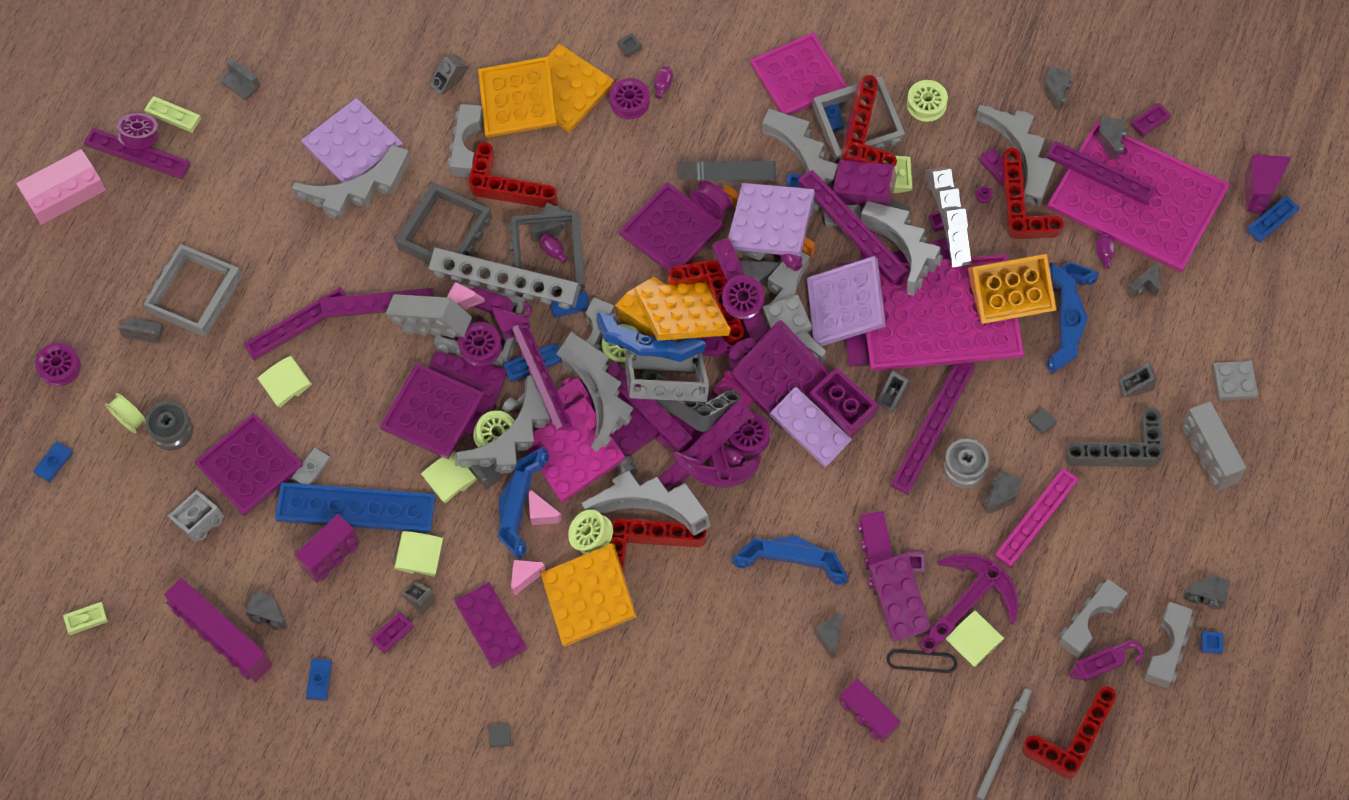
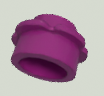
M980 186L975 191V196L980 203H988L993 198V190L987 186Z

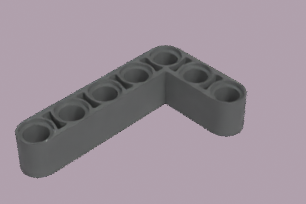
M776 161L677 162V180L776 179Z
M652 370L645 371L642 374V380L670 381ZM727 391L707 403L654 400L696 430L707 432L741 399V396L736 391Z
M1152 407L1147 408L1143 412L1140 420L1141 443H1072L1068 446L1065 454L1066 463L1070 466L1154 467L1158 465L1163 455L1160 412ZM1147 417L1152 418L1154 421L1147 420ZM1147 435H1153L1156 439H1150ZM1071 452H1076L1079 456H1072ZM1094 452L1098 454V457H1094L1090 453ZM1110 453H1116L1118 457H1113ZM1129 453H1135L1138 457H1132ZM1149 453H1154L1157 457H1152Z

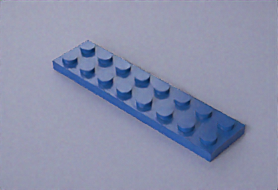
M281 482L275 520L277 522L327 525L339 514L350 526L355 528L431 533L436 495Z

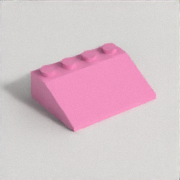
M82 149L16 183L40 225L106 191L99 175Z

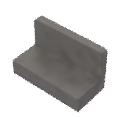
M231 58L226 62L229 71L220 81L244 100H247L260 87L258 77Z
M126 317L124 325H118V330L122 337L159 344L164 329L163 324Z
M472 465V467H469L485 490L501 480V476L498 472H495L493 465L489 467Z

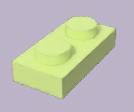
M102 602L63 615L69 635L108 622Z

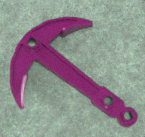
M709 391L707 396V402L711 400V394ZM723 444L709 457L711 467L700 465V460L689 458L678 452L673 454L676 462L687 474L701 483L720 488H730L745 483L754 475L761 461V455L758 454L755 458L743 462L740 467L731 468L728 465Z
M972 554L951 555L938 561V566L952 567L961 571L968 569L978 575V578L949 613L943 616L929 631V636H925L922 639L921 649L923 652L933 653L937 648V644L943 643L954 630L955 625L991 588H994L1002 596L1001 602L1008 613L1010 624L1015 623L1018 612V598L1015 586L1006 571L998 564L987 558ZM989 573H994L996 577L991 578ZM943 629L945 634H939L938 630ZM930 643L932 648H926L925 644Z

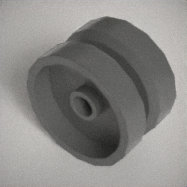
M171 401L162 402L155 405L148 412L146 428L158 447L168 451L178 450L190 441L193 435V425L181 405Z

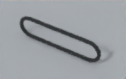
M893 650L887 655V663L894 669L951 673L957 667V660L950 654H928L920 651ZM893 653L950 657L954 661V667L950 670L895 666L891 664L890 656Z

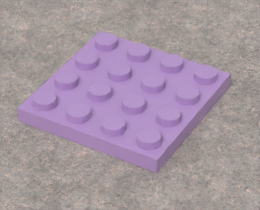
M357 98L301 140L302 145L340 183L351 181L375 167L392 145L400 148L404 147L403 143Z
M742 183L729 234L734 250L779 255L789 253L801 257L815 190Z
M875 256L807 278L813 340L818 345H828L886 327L878 259Z

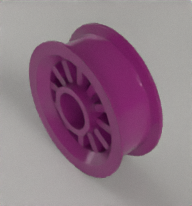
M625 78L612 86L610 90V106L618 117L628 120L636 119L647 112L650 104L649 90L642 81L635 78Z
M143 113L125 115L117 122V129L119 131L118 141L130 149L149 148L158 140V133L156 131L158 123L152 116Z
M701 180L698 183L699 187L697 190H692L690 193L692 201L716 219H722L724 211L732 207L729 196L716 184L707 180Z
M740 275L730 279L723 289V306L731 316L738 319H748L755 316L761 310L764 303V291L761 284L755 278L747 275ZM745 293L749 298L746 301H740L738 295Z
M476 322L470 324L464 337H459L458 339L462 358L473 366L482 367L490 365L496 361L501 353L500 335L488 323ZM478 343H484L482 346H476Z
M52 343L45 346L38 353L35 367L45 383L59 387L65 386L76 379L81 369V362L74 349L68 344Z
M754 413L744 423L745 425H742L735 432L736 434L728 438L729 446L739 449L745 457L761 454L767 448L770 440L768 422L763 416ZM746 432H751L753 435L748 437L744 434Z

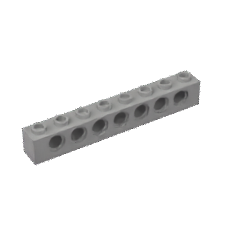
M435 247L429 265V270L433 272V276L439 278L448 276L451 277L452 281L459 283L465 280L469 281V285L479 287L480 284L487 286L486 289L497 292L498 289L505 290V294L515 296L517 293L523 295L522 298L533 301V298L541 299V303L551 305L552 302L557 303L558 307L563 309L575 308L581 288L576 282ZM451 262H454V268L452 270H447V265ZM472 267V272L469 275H465V269ZM490 271L489 278L483 279V273ZM507 275L508 281L501 284V277ZM521 280H526L525 287L518 288V283ZM543 284L544 290L537 293L536 287ZM562 289L561 296L554 297V291Z

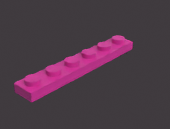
M1062 468L994 557L1011 569L1078 483L1079 478Z

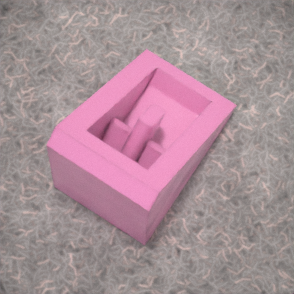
M456 282L447 298H451L463 310L485 302L484 298Z
M532 490L529 492L531 525L557 524L562 521L561 513Z
M514 560L511 590L514 596L541 576L540 573L545 571V566L542 562Z

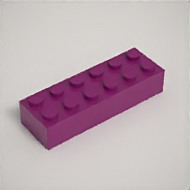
M180 578L164 594L168 600L166 604L171 608L170 610L178 618L181 617L191 630L194 629L204 642L208 641L212 645L213 650L219 655L222 654L233 668L236 666L240 671L239 673L246 680L251 678L256 683L273 666L263 650L184 579Z

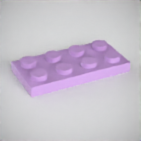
M797 387L769 414L825 468L852 440Z

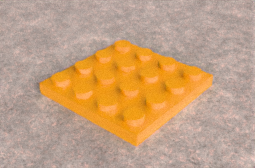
M558 44L547 57L550 59L557 125L570 133L612 88L615 80L561 44Z
M549 57L478 69L485 136L487 138L557 126Z
M705 283L635 287L634 294L657 341L728 336L730 333V328Z
M612 543L540 573L561 643L564 647L637 617L615 546Z

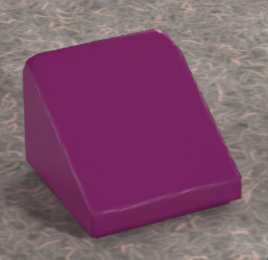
M939 210L928 216L934 232L945 230Z
M905 550V553H908L913 572H925V550Z

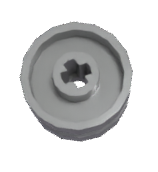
M968 438L959 439L952 443L947 449L943 466L944 474L948 481L960 488H972L980 484L985 477L989 457L987 450L978 441Z

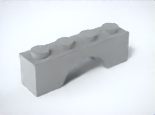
M460 104V109L456 111L455 116L457 126L453 127V137L455 138L454 142L450 144L452 156L448 158L447 167L450 169L452 176L469 177L475 155L464 144L471 134L481 131L483 110L482 106Z
M593 297L586 311V320L592 326L593 331L586 342L600 350V342L603 336L596 322L597 313H608L616 318L614 305ZM562 359L563 368L577 374V372L567 362H565Z
M1109 579L1104 584L1100 582L1094 590L1096 595L1093 598L1089 597L1082 606L1084 610L1081 613L1077 612L1071 619L1073 624L1069 628L1065 627L1059 635L1061 637L1059 645L1078 659L1090 645L1093 638L1088 629V619L1097 613L1114 614L1128 594Z
M1172 602L1168 603L1161 627L1168 633L1171 639V649L1163 655L1152 656L1144 681L1168 688L1170 683H1175L1178 674L1175 671L1176 664L1180 665L1183 653H1180L1181 647H1185L1189 635H1186L1187 628L1191 629L1194 617H1191L1193 609Z

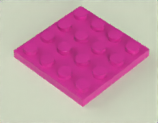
M814 32L750 60V65L777 109L784 114H795L812 106L815 97L847 87V84Z
M585 397L566 409L573 426L572 428L556 430L550 420L549 424H546L545 427L533 432L534 442L532 447L527 450L529 454L543 446L548 450L549 462L540 471L562 503L626 459L612 437L607 446H601L597 452L591 448L596 434L597 417Z

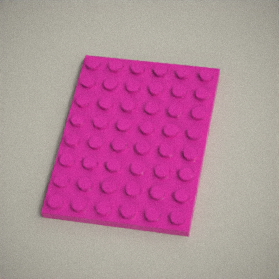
M1096 121L1079 152L1154 187L1153 195L1147 205H1144L1068 169L1049 201L1047 208L1100 234H1109L1110 238L1182 273L1230 184L1125 135V139H1121V143H1124L1122 154H1118L1117 160H1113L1097 141L1101 123Z
M1007 254L971 257V264L951 267L950 259H944L941 265L936 267L934 273L928 272L927 277H923L922 287L920 290H917L915 296L907 294V283L911 272L909 263H902L908 270V274L894 284L879 270L886 327L865 333L870 370L880 371L1023 358L1024 351L1018 317L981 324L968 271L969 267L1008 261Z

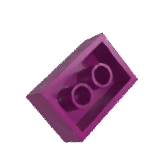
M840 160L833 192L845 204L865 206L867 201L890 206L897 178L895 167L888 164Z
M838 368L820 382L809 395V400L850 438L868 424L878 412V404Z
M337 514L294 555L301 569L318 583L320 580L326 579L334 567L340 566L349 553L355 552L360 542L354 528Z

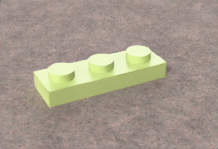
M155 96L152 97L144 109L146 114L193 133L201 120L200 115Z

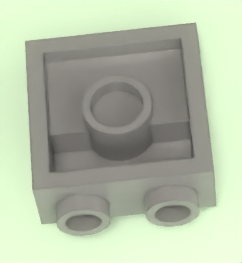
M198 490L168 515L169 519L195 543L198 540L205 539L207 532L211 528L219 526L222 518L225 517L219 508Z

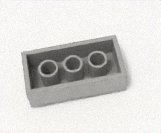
M394 294L386 311V315L392 319L391 321L403 328V332L410 335L419 333L423 336L431 334L437 337H441V335L455 338V336L464 337L472 318L451 298Z
M1211 401L1189 409L1182 424V430L1189 437L1193 451L1197 452L1200 457L1202 468L1207 470L1211 485L1215 486L1217 491L1238 484L1247 468Z

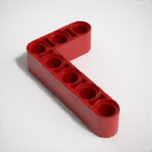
M867 75L856 87L842 149V158L847 161L884 164L885 160L889 165H894L895 167L897 165V158L894 154L865 145L878 87L877 79L872 75ZM857 116L861 117L863 122L859 121ZM853 133H856V134L858 135L859 139L856 138V137L853 135ZM849 149L853 150L855 155H852ZM867 155L872 158V161L867 158Z
M488 142L478 145L468 181L472 195L545 208L547 203L554 206L557 205V191L554 186L491 176L495 160L493 146Z
M1016 148L1006 149L1002 158V173L1008 235L1013 239L1054 238L1059 236L1064 226V221L1061 217L1055 215L1026 217L1021 155ZM1012 156L1015 158V161H1010L1007 157ZM1008 174H1015L1017 178H1011ZM1010 191H1016L1018 195L1013 196ZM1017 208L1020 213H1014L1011 209ZM1050 224H1056L1058 229L1051 228ZM1031 225H1037L1040 229L1034 230ZM1013 226H1019L1021 230L1016 231L1013 229Z
M707 260L671 268L666 281L667 285H692L699 282L706 284L730 328L729 335L722 337L732 347L740 342L744 334L740 319L731 316L724 306L720 304L723 303L722 293L727 282L719 262Z
M615 519L611 522L613 536L609 544L612 543L615 547L619 546L622 548L617 552L623 574L625 572L627 543L701 547L706 543V529L700 532L702 537L694 538L693 534L682 523ZM617 528L624 529L621 533L614 532ZM637 529H641L644 531L641 534L634 533V531ZM658 530L663 532L660 536H656L653 533ZM675 532H681L683 535L680 537H675L673 534Z
M1104 686L1098 691L1067 752L1036 735H1030L1025 739L1022 746L1023 754L1064 778L1075 777L1116 700L1115 690L1112 687ZM1101 695H1108L1110 697V701H1104L1101 698ZM1092 712H1099L1102 718H1095ZM1083 729H1090L1093 735L1088 736L1084 734ZM1027 744H1035L1037 750H1030ZM1074 746H1080L1084 752L1077 753L1074 750ZM1052 753L1055 755L1056 760H1049L1046 754ZM1065 764H1072L1075 770H1067Z

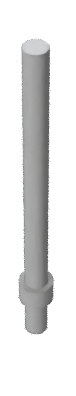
M1027 688L1024 689L1019 702L1017 701L1013 708V716L977 793L976 798L979 800H984L1019 720L1028 708L1027 702L1032 691Z

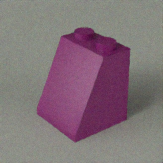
M1252 155L1245 172L1246 212L1255 214L1265 213L1288 167L1290 157Z

